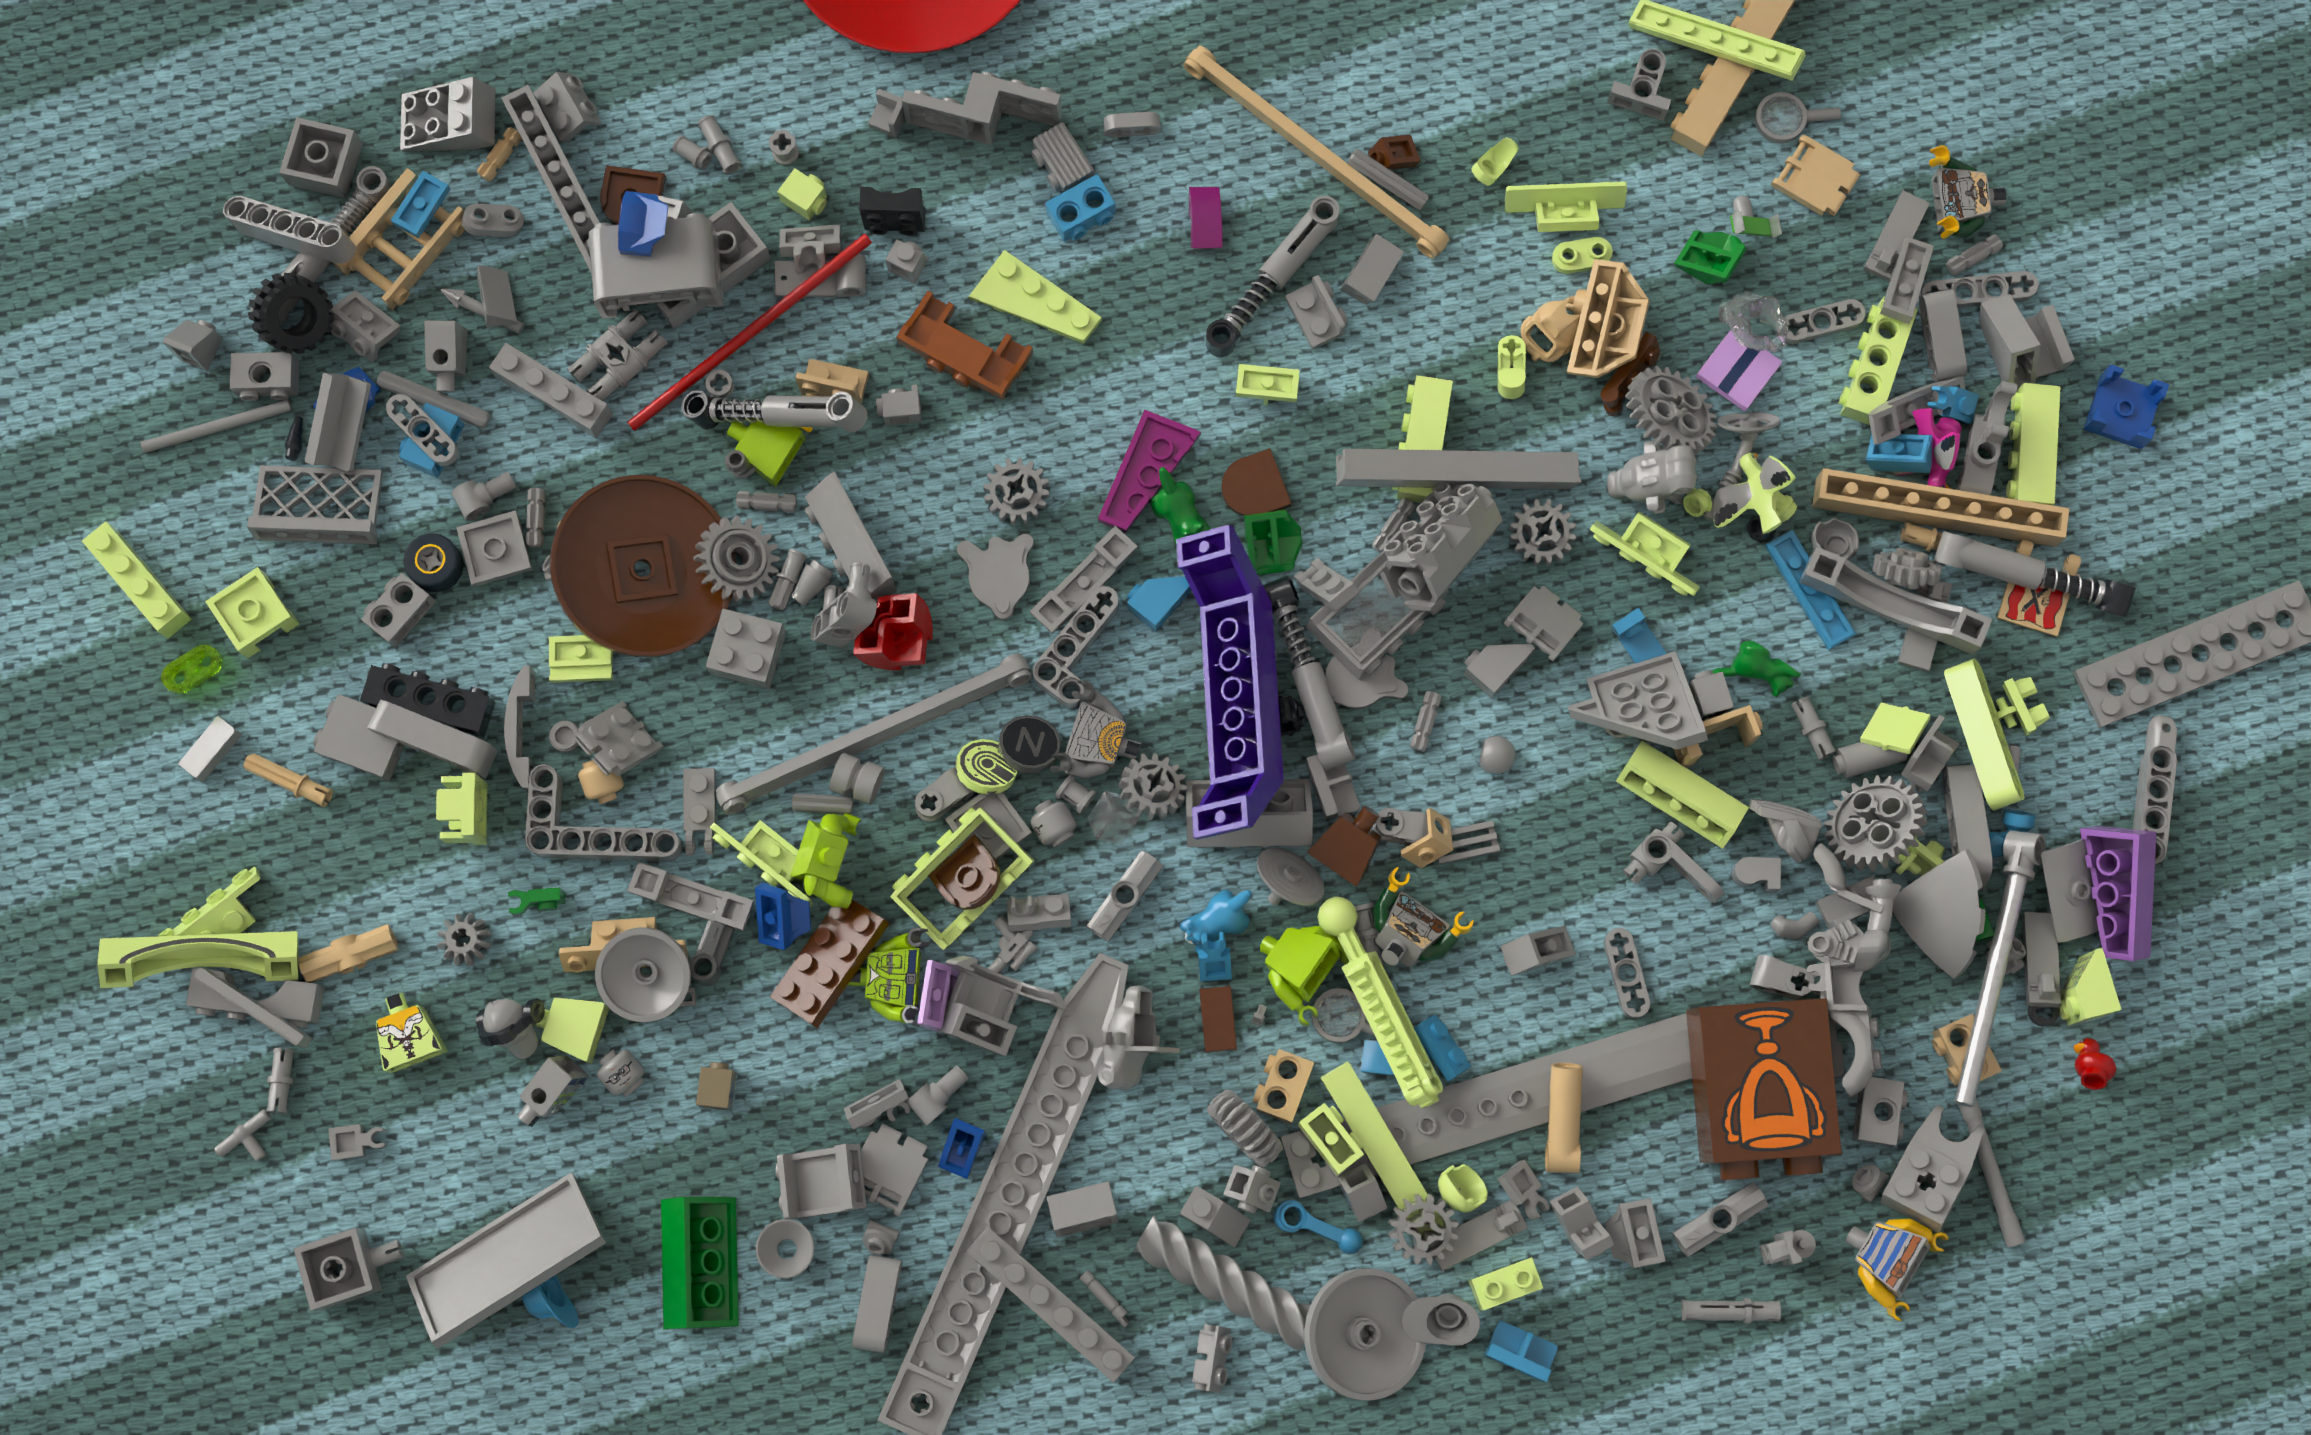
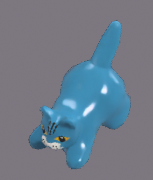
M1222 890L1211 898L1205 910L1186 918L1180 923V929L1186 931V941L1196 945V953H1198V950H1203L1201 941L1203 933H1207L1209 941L1215 942L1219 939V932H1224V934L1232 933L1234 935L1242 933L1248 927L1249 916L1245 914L1242 907L1249 901L1252 895L1251 891L1246 890L1234 896L1232 891Z

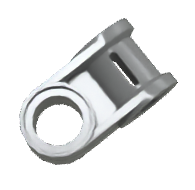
M956 767L943 773L935 782L920 791L916 796V812L922 820L933 822L939 819L951 809L963 803L962 799L966 801L975 793V791L968 789L959 780ZM928 800L930 803L936 801L934 803L935 810L924 809V801Z
M1385 808L1378 813L1380 817L1373 825V831L1381 836V840L1409 846L1428 835L1427 813ZM1386 818L1391 819L1390 822L1394 825L1390 831L1386 830V826L1383 824Z
M1758 955L1749 985L1757 990L1763 988L1764 992L1799 1000L1811 992L1808 985L1814 984L1815 980L1812 973H1808L1805 968L1785 963L1771 956ZM1797 977L1802 978L1801 983L1806 985L1799 991L1795 989V984L1791 982Z

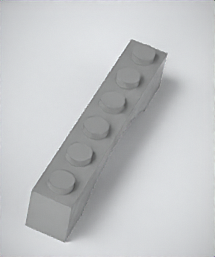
M1816 547L1810 555L1799 583L1972 655L1981 648L1992 622L1991 618L1967 608L1934 601L1895 587L1865 572L1846 558Z
M989 1227L967 1249V1252L1113 1383L1135 1358Z

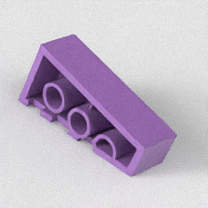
M2105 826L2080 828L2082 840L2085 839L2088 855H2085L2087 868L2091 870L2094 886L2091 887L2092 898L2096 899L2099 915L2096 916L2105 958L2128 961L2150 958L2156 832Z

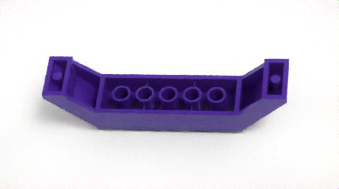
M1231 525L1176 539L1178 569L1183 571L1200 607L1210 787L1199 805L1192 807L1193 838L1197 840L1252 828L1284 781L1272 602L1234 527Z

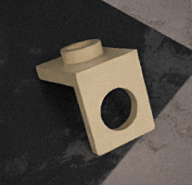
M1432 808L1426 810L1428 835L1401 850L1403 858L1420 868L1453 851L1451 822ZM1435 820L1441 824L1444 834L1438 831Z

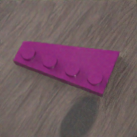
M1144 409L1099 514L1098 522L1110 527L1116 526L1121 531L1127 533L1149 504L1152 497L1162 487L1159 477L1160 468L1164 467L1172 474L1201 436V431Z

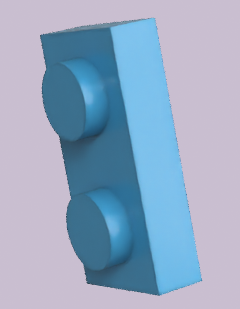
M422 171L392 217L391 222L409 234L420 238L451 188L445 182Z
M1436 1014L1414 1027L1422 1045L1448 1082L1472 1067L1466 1059L1463 1050L1457 1046L1448 1033L1446 1025L1439 1020Z

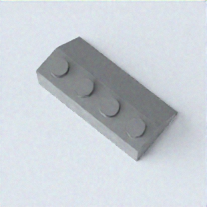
M732 202L709 217L718 236L723 294L771 260L765 244ZM697 298V303L691 304L689 299L654 303L673 329L708 305L707 300Z
M830 473L805 496L809 506L804 508L812 525L818 522L823 532L818 534L826 551L831 548L837 558L832 560L840 577L846 575L850 580V565L852 563L861 562L862 569L864 564L870 566L868 590L872 599H875L877 602L878 597L897 592L895 584L836 473Z
M1284 779L1252 828L1199 840L1193 838L1192 807L1199 805L1210 787V780L1186 781L1187 847L1238 848L1242 846H1259L1267 848L1271 846H1312L1313 810L1310 779Z

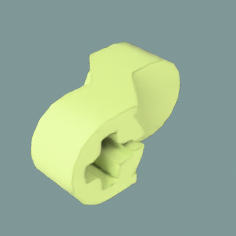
M1510 335L1502 338L1498 344V392L1506 399H1516L1522 396L1525 391L1526 345L1522 338Z

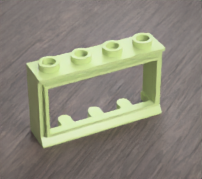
M979 807L976 811L970 808L959 819L962 825L954 833L949 829L936 842L940 847L932 855L926 852L914 864L918 869L910 877L904 874L892 886L895 892L890 897L921 928L928 929L926 933L942 950H945L1035 861L983 807ZM985 821L1019 857L1000 875L998 888L988 902L978 908L964 910L941 933L907 897Z

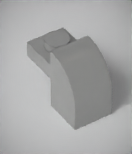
M1578 1186L1549 1201L1570 1244L1578 1255L1581 1254L1586 1261L1601 1255L1605 1250L1614 1246L1611 1236L1597 1220L1590 1201Z

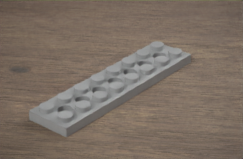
M2299 580L2077 669L2073 672V675L2098 728H2102L2310 644L2311 603ZM2278 613H2285L2289 616L2291 620L2289 628H2282L2277 624L2276 615ZM2250 624H2256L2261 627L2263 631L2261 639H2253L2249 635L2248 627ZM2228 635L2233 638L2235 642L2234 650L2227 651L2220 645L2221 636ZM2199 646L2206 651L2207 659L2205 662H2198L2193 658V647ZM2166 658H2173L2178 662L2179 670L2177 673H2169L2164 668V660ZM2138 669H2145L2150 673L2151 682L2148 685H2143L2137 681L2136 671ZM2116 680L2121 683L2123 687L2121 696H2114L2108 691L2107 685L2109 681Z

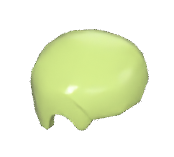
M1462 1164L1456 1168L1452 1165L1442 1172L1439 1177L1438 1187L1441 1197L1453 1210L1465 1213L1471 1212L1487 1200L1488 1191L1485 1183L1468 1165Z

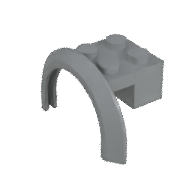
M959 956L946 960L945 963L960 972L945 1008L942 1029H937V1031L991 1053L1006 1056L1017 1026L1008 1023L1018 995L1059 1009L1066 1010L1067 1006L1060 993L1035 987L976 964L978 959L973 957Z

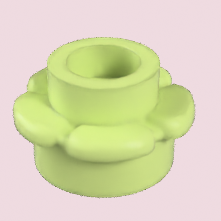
M1694 488L1684 497L1683 506L1691 516H1703L1706 511H1711L1712 509L1711 496L1701 488L1698 490Z

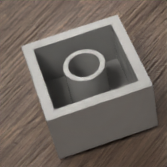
M296 117L279 173L289 186L346 199L363 143L354 130Z
M722 609L706 663V669L710 675L770 690L786 635L783 624Z

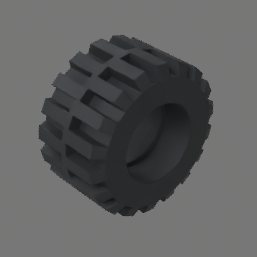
M284 272V276L278 273L272 275V281L264 279L260 282L264 287L261 290L255 288L253 294L257 296L255 300L250 299L248 305L253 308L252 312H248V316L254 322L251 326L259 334V338L274 348L292 354V351L297 354L305 353V348L312 351L316 349L315 343L317 341L322 344L326 340L323 337L324 333H330L333 328L328 323L329 321H334V314L329 312V309L334 307L332 301L326 299L329 295L325 290L301 275L297 274L296 276ZM300 297L304 304V315L301 321L292 328L282 329L278 322V313L281 306L291 298Z

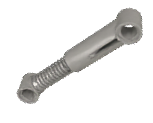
M376 166L363 168L359 172L355 192L349 198V202H345L346 206H342L343 210H338L339 214H335L336 218H332V222H330L340 226L347 236H349V231L353 232L352 227L356 228L355 223L359 224L358 220H363L361 216H366L365 211L369 212L370 208H373L374 205L376 206L392 187L386 174ZM381 182L378 188L369 190L371 184ZM299 252L281 275L284 276V272L292 273L296 276L298 274L315 282L330 265L331 261ZM300 297L291 298L281 306L278 313V322L281 328L286 324L288 314L301 300Z

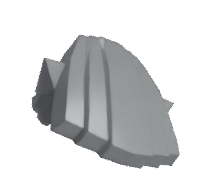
M1750 799L1749 808L1758 815L1766 817L1775 842L1797 863H1802L1803 860H1806L1813 853L1819 831L1822 827V822L1817 817L1785 804Z

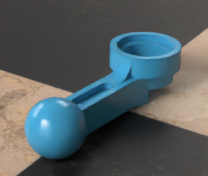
M1282 1201L1274 1210V1222L1284 1232H1296L1300 1229H1306L1336 1242L1340 1250L1347 1254H1354L1362 1247L1363 1238L1356 1229L1347 1228L1341 1230L1316 1219L1298 1201ZM1289 1207H1294L1299 1214L1297 1223L1292 1226L1287 1224L1284 1219V1213Z

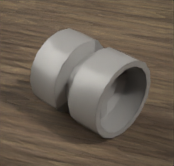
M843 752L832 773L829 790L844 796L853 793L855 800L871 805L881 786L885 768L869 761L863 765L860 763V758Z

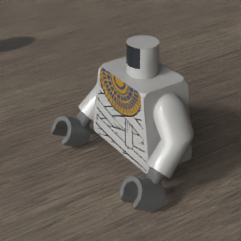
M1077 681L1083 685L1084 692L1081 695L1077 691H1072V696L1076 699H1083L1086 703L1081 701L1066 752L1052 755L1053 758L1060 760V767H1050L1051 772L1059 773L1065 771L1067 774L1087 779L1105 774L1109 769H1115L1119 755L1136 760L1141 743L1124 738L1127 731V723L1124 722L1122 713L1108 698L1094 690L1090 682Z

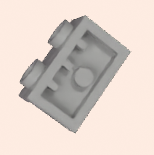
M1319 275L1312 278V283L1285 295V300L1312 350L1345 335V324L1348 323L1341 307L1336 308L1331 299L1334 297L1329 283L1327 281L1322 282Z
M356 290L334 305V308L329 311L334 314V321H329L328 323L329 326L333 327L331 330L333 335L343 339L353 347L357 354L364 356L371 362L378 359L379 349L400 333L401 325Z

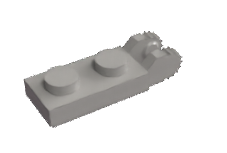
M715 768L683 769V817L687 856L695 854V832H705L704 850L706 855L714 854V839L712 838L714 832L710 826L713 823L716 824Z

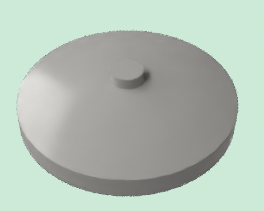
M1371 1268L1352 1269L1332 1278L1315 1296L1308 1310L1305 1322V1349L1315 1374L1332 1391L1357 1400H1378L1400 1390L1416 1373L1424 1356L1426 1343L1413 1340L1403 1329L1402 1316L1404 1310L1411 1302L1418 1299L1413 1290L1403 1280L1383 1270Z

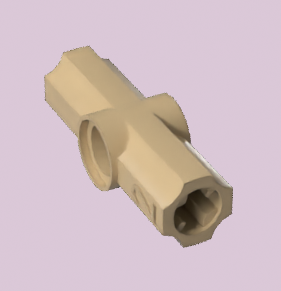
M387 924L360 935L351 934L332 941L330 946L303 955L298 958L299 967L306 983H313L337 973L346 974L353 972L355 967L361 969L367 965V962L394 953L399 949L395 934L391 926Z

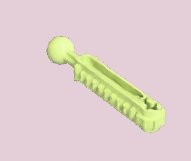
M1335 896L1327 899L1319 908L1317 916L1319 926L1325 933L1337 936L1349 960V963L1341 968L1402 1089L1405 1099L1410 1105H1419L1420 1108L1434 1104L1439 1101L1438 1094L1443 1091L1441 1080L1436 1074L1377 952L1366 953L1354 930L1358 918L1356 907L1351 901L1343 897Z

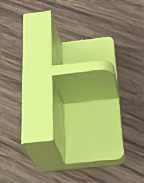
M1239 364L1236 397L1264 399L1263 405H1268V400L1297 402L1300 370Z

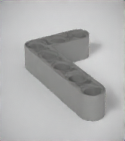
M546 764L538 765L531 771L525 841L528 849L536 856L550 859L673 861L681 855L683 843L677 834L669 829L560 826L562 777L554 768ZM552 774L553 781L551 785L545 788L540 787L539 782L542 776ZM543 805H550L551 812L549 816L542 819L538 818L539 808ZM543 835L549 836L547 847L540 850L536 849V840ZM573 836H579L581 842L578 848L568 850L567 841ZM611 837L612 844L610 848L605 851L598 850L600 839ZM637 837L642 838L643 846L641 849L635 852L630 851V841ZM664 839H674L675 844L672 850L669 852L660 851V844Z

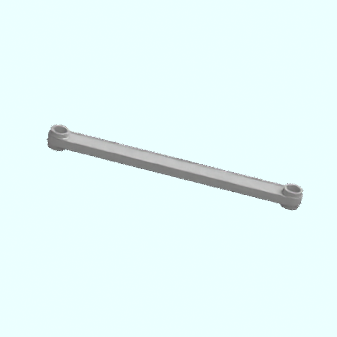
M1022 654L1010 655L1001 661L1000 666L741 782L729 781L720 785L716 789L718 803L726 815L738 813L748 806V802L837 763L843 752L855 755L1009 685L1010 687L1022 686L1032 679L1031 668Z

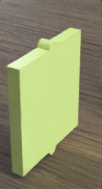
M1881 703L1860 737V742L1882 747V750L1890 749L1910 754L1928 724L1930 714L1910 710L1907 706L1901 708Z

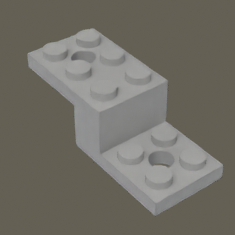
M973 72L963 105L952 98L938 99L931 97L930 94L921 90H915L914 92L905 90L902 98L907 124L993 145L1002 113L1051 126L1059 125L1062 120L1061 95L1057 94L1055 90L1048 87H1040L1039 89L1030 87L1025 82L1015 79L1011 81L1002 80L989 72H983L982 74Z

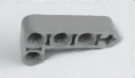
M1109 586L1098 587L1093 591L1033 667L1036 685L1068 709L1079 708L1081 701H1085L1076 698L1067 699L1063 695L1068 687L1078 688L1081 695L1084 692L1083 685L1077 682L1080 679L1070 671L1119 610L1117 592ZM1110 598L1111 606L1104 605L1099 611L1098 618L1096 612L1100 608L1099 600L1105 601ZM1082 621H1090L1094 624L1093 630L1088 633L1079 631L1077 627ZM1070 644L1075 648V652L1071 656L1064 657L1058 653L1059 648L1062 645ZM1045 668H1051L1056 672V675L1052 680L1046 681L1039 677L1040 672Z
M384 700L379 701L367 729L376 734L453 764L466 773H476L483 780H486L498 753V750L486 741Z
M1945 765L1942 770V784L1952 856L1964 850H1970L1983 887L1978 891H1983L1992 874L1993 859L1982 786L1974 765Z

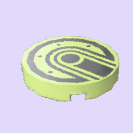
M980 739L971 741L961 748L956 759L957 776L968 789L981 794H987L988 791H996L995 794L1004 792L1012 786L1018 771L1010 768L1005 763L1006 760L1002 754L1000 755L998 750L999 742Z

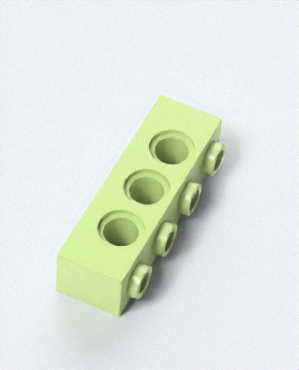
M1885 297L1881 299L1877 306L1872 305L1866 320V322L1871 323L1868 333H1862L1857 349L1862 351L1859 360H1853L1848 373V377L1853 379L1849 388L1844 387L1838 403L1843 405L1840 415L1870 425L1868 414L1888 400L1918 308H1915L1913 318L1909 324L1882 315L1880 312ZM1879 329L1888 330L1892 338L1882 337ZM1876 356L1880 358L1883 365L1876 366L1872 364L1869 357ZM1866 383L1870 385L1873 393H1865L1861 389L1860 384Z

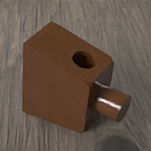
M1363 806L1356 818L1345 812L1307 853L1357 886L1363 880L1381 840V836L1371 829L1380 817L1379 814L1367 806Z

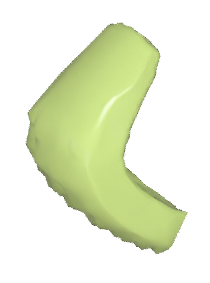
M1506 137L1482 155L1472 167V172L1477 180L1486 186L1492 185L1515 157L1519 150L1517 144L1512 139Z

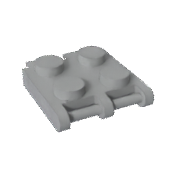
M1544 585L1540 590L1534 586L1503 624L1507 627L1511 625L1517 633L1527 637L1526 641L1529 644L1535 643L1542 652L1549 654L1548 658L1554 661L1584 624L1579 620L1582 614L1566 602L1560 606L1557 603L1560 598Z
M624 701L581 724L577 731V737L574 738L588 755L594 752L597 753L592 760L606 776L614 772L618 777L656 755L664 748L660 741L656 742L644 729L646 725L642 721L638 722L626 709L628 705Z
M882 1123L877 1133L870 1132L861 1150L864 1185L873 1189L872 1192L865 1189V1196L869 1198L868 1202L872 1204L878 1202L893 1210L894 1215L900 1217L929 1159L924 1157L928 1146L909 1136L906 1138L903 1146L898 1143L903 1134ZM881 1193L899 1202L898 1205L880 1197L879 1194Z

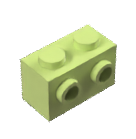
M1323 1103L1302 1119L1298 1126L1335 1175L1338 1176L1364 1155L1361 1151L1364 1145L1353 1131L1348 1134L1341 1125L1344 1119L1334 1106L1328 1108Z

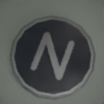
M1024 715L1013 718L1005 724L999 736L998 750L1010 768L1021 773L1035 774L1041 772L1042 769L1050 768L1054 765L1057 758H1053L1052 755L1060 752L1061 739L1057 730L1048 721L1038 716Z

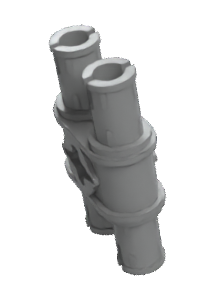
M634 308L616 326H608V330L591 345L588 344L587 352L568 367L567 370L581 383L599 365L601 367L605 366L607 373L591 388L587 389L591 395L604 401L618 387L628 386L627 382L643 368L647 369L648 361L664 346H667L668 343L662 336H659L658 331L653 330L636 348L628 344V339L648 323ZM610 350L617 354H622L625 362L613 358Z

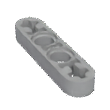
M2028 271L1944 279L1928 282L1921 289L1920 295L1929 293L1931 289L1934 292L1948 290L1947 287H1949L1955 294L1958 308L1981 306V302L1994 298L1986 292V284H1998L2001 288L2000 296L2008 294L2009 287L2017 286L2023 280L2025 285H2030L2026 292H2023V289L2020 287L2013 288L2009 292L2014 302L2029 300L2038 290L2039 282L2037 277ZM1959 286L1969 288L1971 298L1968 300L1960 299L1956 295V288Z

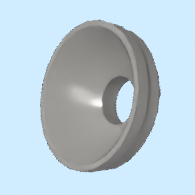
M790 1219L776 1220L767 1225L759 1234L756 1242V1257L760 1266L768 1274L777 1278L786 1279L801 1274L811 1264L814 1256L815 1247L811 1233L804 1225ZM784 1240H792L797 1247L795 1256L790 1259H783L778 1253V1246Z

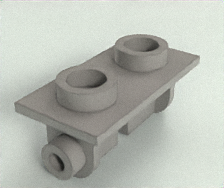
M1204 1324L1203 1330H1200L1197 1353L1208 1355L1207 1361L1195 1359L1192 1382H1195L1194 1389L1221 1393L1222 1387L1227 1381L1225 1363L1227 1354L1230 1353L1232 1348L1231 1328Z

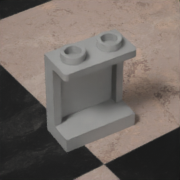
M339 694L336 700L331 701L326 711L327 721L323 730L320 729L317 732L313 743L315 746L314 752L326 759L330 758L373 774L387 782L392 777L405 745L367 729L376 710L375 707Z
M860 1144L835 1145L833 1148L777 1155L776 1176L780 1181L781 1191L779 1207L784 1219H801L867 1209Z

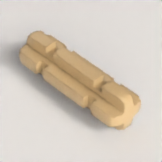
M507 128L502 135L504 137L503 140L499 139L487 155V162H482L477 169L478 175L488 182L493 180L497 174L496 169H501L514 151L512 147H517L522 140L520 133L514 128Z

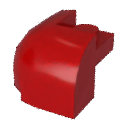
M917 593L878 597L875 617L872 623L855 638L853 655L869 666L885 670H901L902 666L925 665L927 641L933 640L932 618L925 601Z

